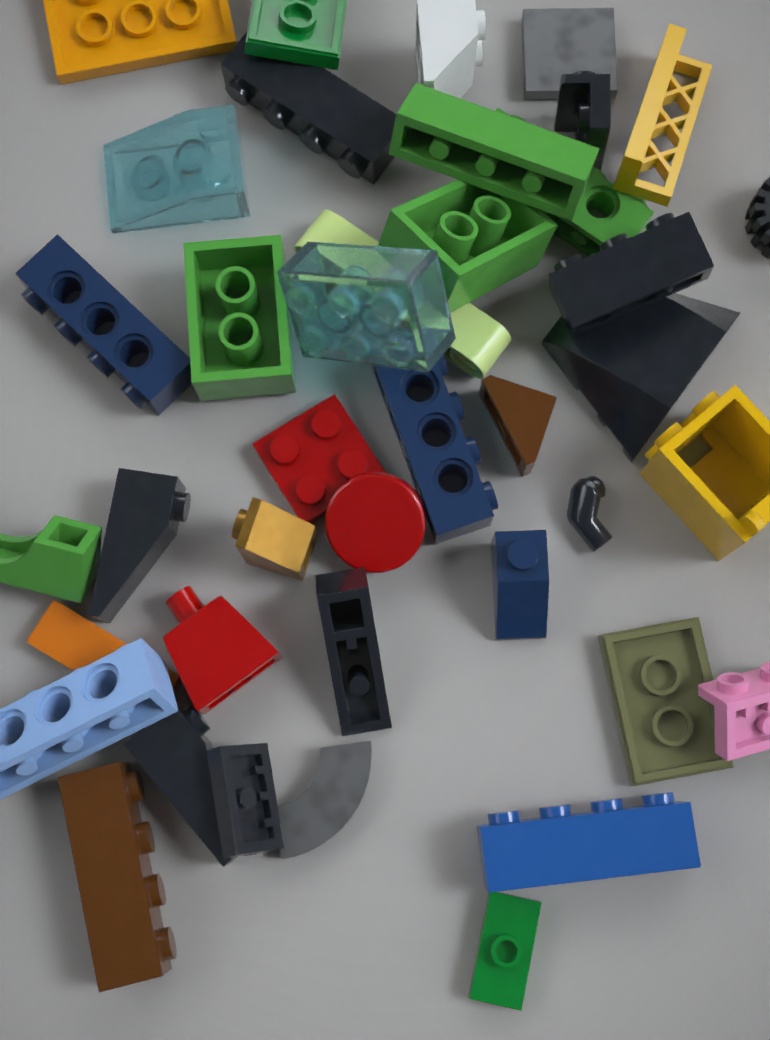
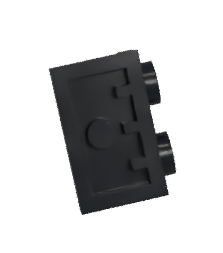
M592 71L563 74L560 79L554 131L574 132V140L600 148L593 167L601 171L611 128L610 74H596Z
M268 743L219 746L207 750L222 857L249 856L284 848Z

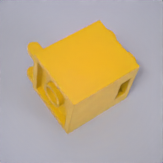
M736 385L731 387L722 396L713 390L691 410L693 413L681 424L676 422L654 441L655 445L644 454L649 462L639 473L718 561L745 544L770 522V421ZM700 436L712 450L690 468L680 458L678 453Z

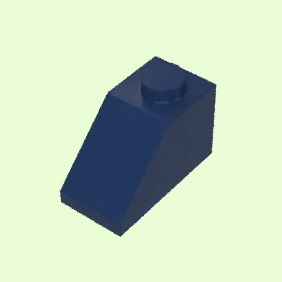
M546 530L495 531L491 541L496 640L545 639L547 636L549 598Z

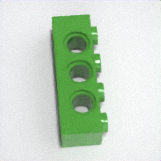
M499 108L495 110L496 112L508 115ZM508 115V116H510V117H513V118H516V119H519V120H522V121L526 122L525 120H523V119L520 118L519 116H516V115ZM593 167L572 221L548 212L545 213L558 224L554 234L588 257L601 251L600 245L612 237L627 234L628 238L646 231L645 226L650 222L654 211L647 207L643 199L613 190L614 184L608 181L603 172ZM587 210H601L607 217L595 218Z

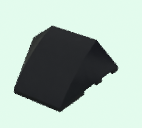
M674 293L575 338H571L561 316L542 340L541 344L573 387L582 392L598 413L596 417L603 426L607 425L623 446L622 451L632 463L735 322L740 312Z

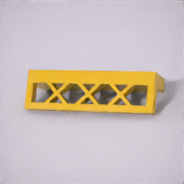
M670 23L612 188L613 190L668 207L712 69V64L679 54L687 29ZM675 71L698 78L695 83L681 87L672 73ZM676 102L685 115L670 119L662 106ZM666 134L675 148L660 153L651 139ZM655 168L665 182L664 187L637 179L638 174Z

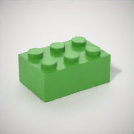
M455 180L391 209L375 254L442 318L537 267L558 224L540 209L466 182Z
M281 235L183 243L191 383L200 401L296 393L287 266Z

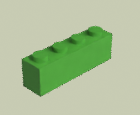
M415 83L396 114L389 155L572 221L600 148Z

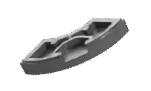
M371 741L320 748L319 768L310 787L295 800L278 805L284 848L280 849L281 859L295 857L321 846L338 833L351 819L365 794L372 766Z

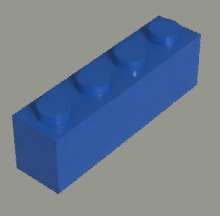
M673 792L642 795L643 805L623 808L622 798L590 802L592 812L571 814L570 804L539 808L540 818L520 820L518 810L487 814L489 824L477 825L485 889L490 893L700 868L701 863L691 802H675Z

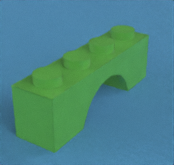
M54 515L45 528L34 535L15 537L0 533V582L12 587H20L55 596L59 599L81 603L96 581L101 555L102 527Z

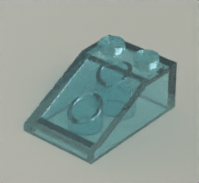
M234 104L186 110L103 145L110 228L113 234L250 217L242 138Z

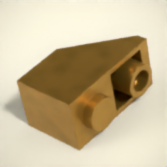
M252 497L248 510L240 509L236 516L232 529V538L237 539L235 547L247 564L303 581L318 533L315 525L264 500Z

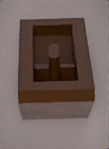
M489 375L481 380L479 396L521 477L531 473L537 459L557 397Z

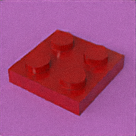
M335 394L252 443L254 450L295 515L310 524L326 515L333 495L352 476L367 472L386 473Z

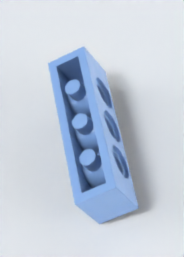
M140 638L130 644L119 647L115 652L85 667L75 669L69 675L41 689L34 690L25 697L1 708L0 800L177 712L178 707L166 662Z

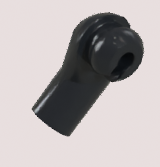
M589 476L579 479L571 488L567 518L590 549L595 552L612 539L613 536L597 518L600 498L604 497L606 493L605 485L599 478Z

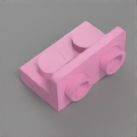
M770 662L763 663L759 669L743 673H723L717 677V680L698 685V696L714 705L715 753L726 761L770 749Z

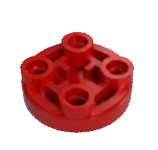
M367 472L352 476L335 492L325 516L326 535L337 556L353 568L365 567L366 572L369 573L388 572L407 563L418 551L426 528V515L420 494L401 478L384 472Z

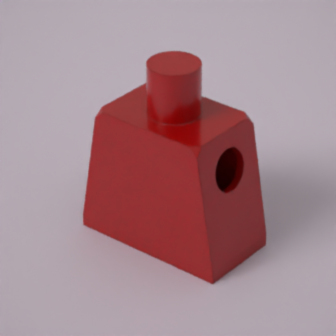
M186 586L174 593L165 602L180 624L163 636V641L194 707L200 713L207 714L283 658L278 650L222 595L204 606L191 586Z

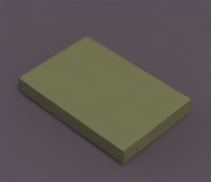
M699 617L598 636L630 786L734 768L732 760L726 761L715 753L714 705L698 696V685L713 681Z

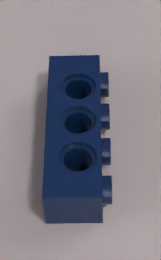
M58 234L15 273L26 287V290L21 293L22 297L40 315H43L47 310L50 311L59 320L54 324V327L74 347L81 341L92 351L87 356L89 361L107 378L112 373H115L125 383L121 391L139 409L142 410L146 405H149L160 415L192 384L190 358ZM81 292L80 297L75 302L63 304L65 297L69 293ZM115 322L114 328L108 334L95 335L97 328L101 324ZM135 354H149L147 361L142 366L128 367L129 360Z
M426 334L372 352V370L414 487L421 496L426 520L435 545L491 526L494 518L493 510L498 509L497 498L489 481L482 483L476 468V465L481 464L479 449L473 436L466 438L459 422L465 419L464 410L457 392L448 393L443 379L444 376L448 375V368L441 349L436 348L432 350ZM423 386L431 391L432 397L424 402H416L411 400L406 393L412 387ZM437 429L443 431L448 436L449 441L444 446L432 447L425 443L422 436L429 430ZM446 474H457L464 480L466 487L460 492L449 493L441 488L438 481Z

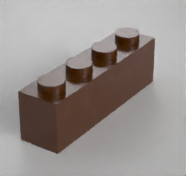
M116 762L58 777L98 991L103 992L164 976L172 969L170 960L176 959L177 950L171 927L164 928L160 906L166 903L165 889L160 874H153L149 853L155 852V841L149 821L142 822L138 802L144 800L145 794L139 771H132L130 762Z

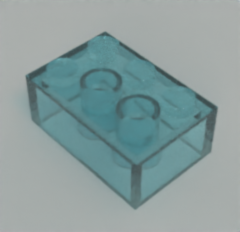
M307 242L277 271L303 357L429 372L456 339L437 250Z

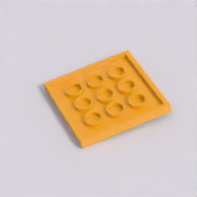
M43 0L56 74L61 85L227 53L237 44L228 0Z

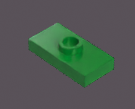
M503 892L488 893L468 994L469 999L522 1011L541 910V901Z

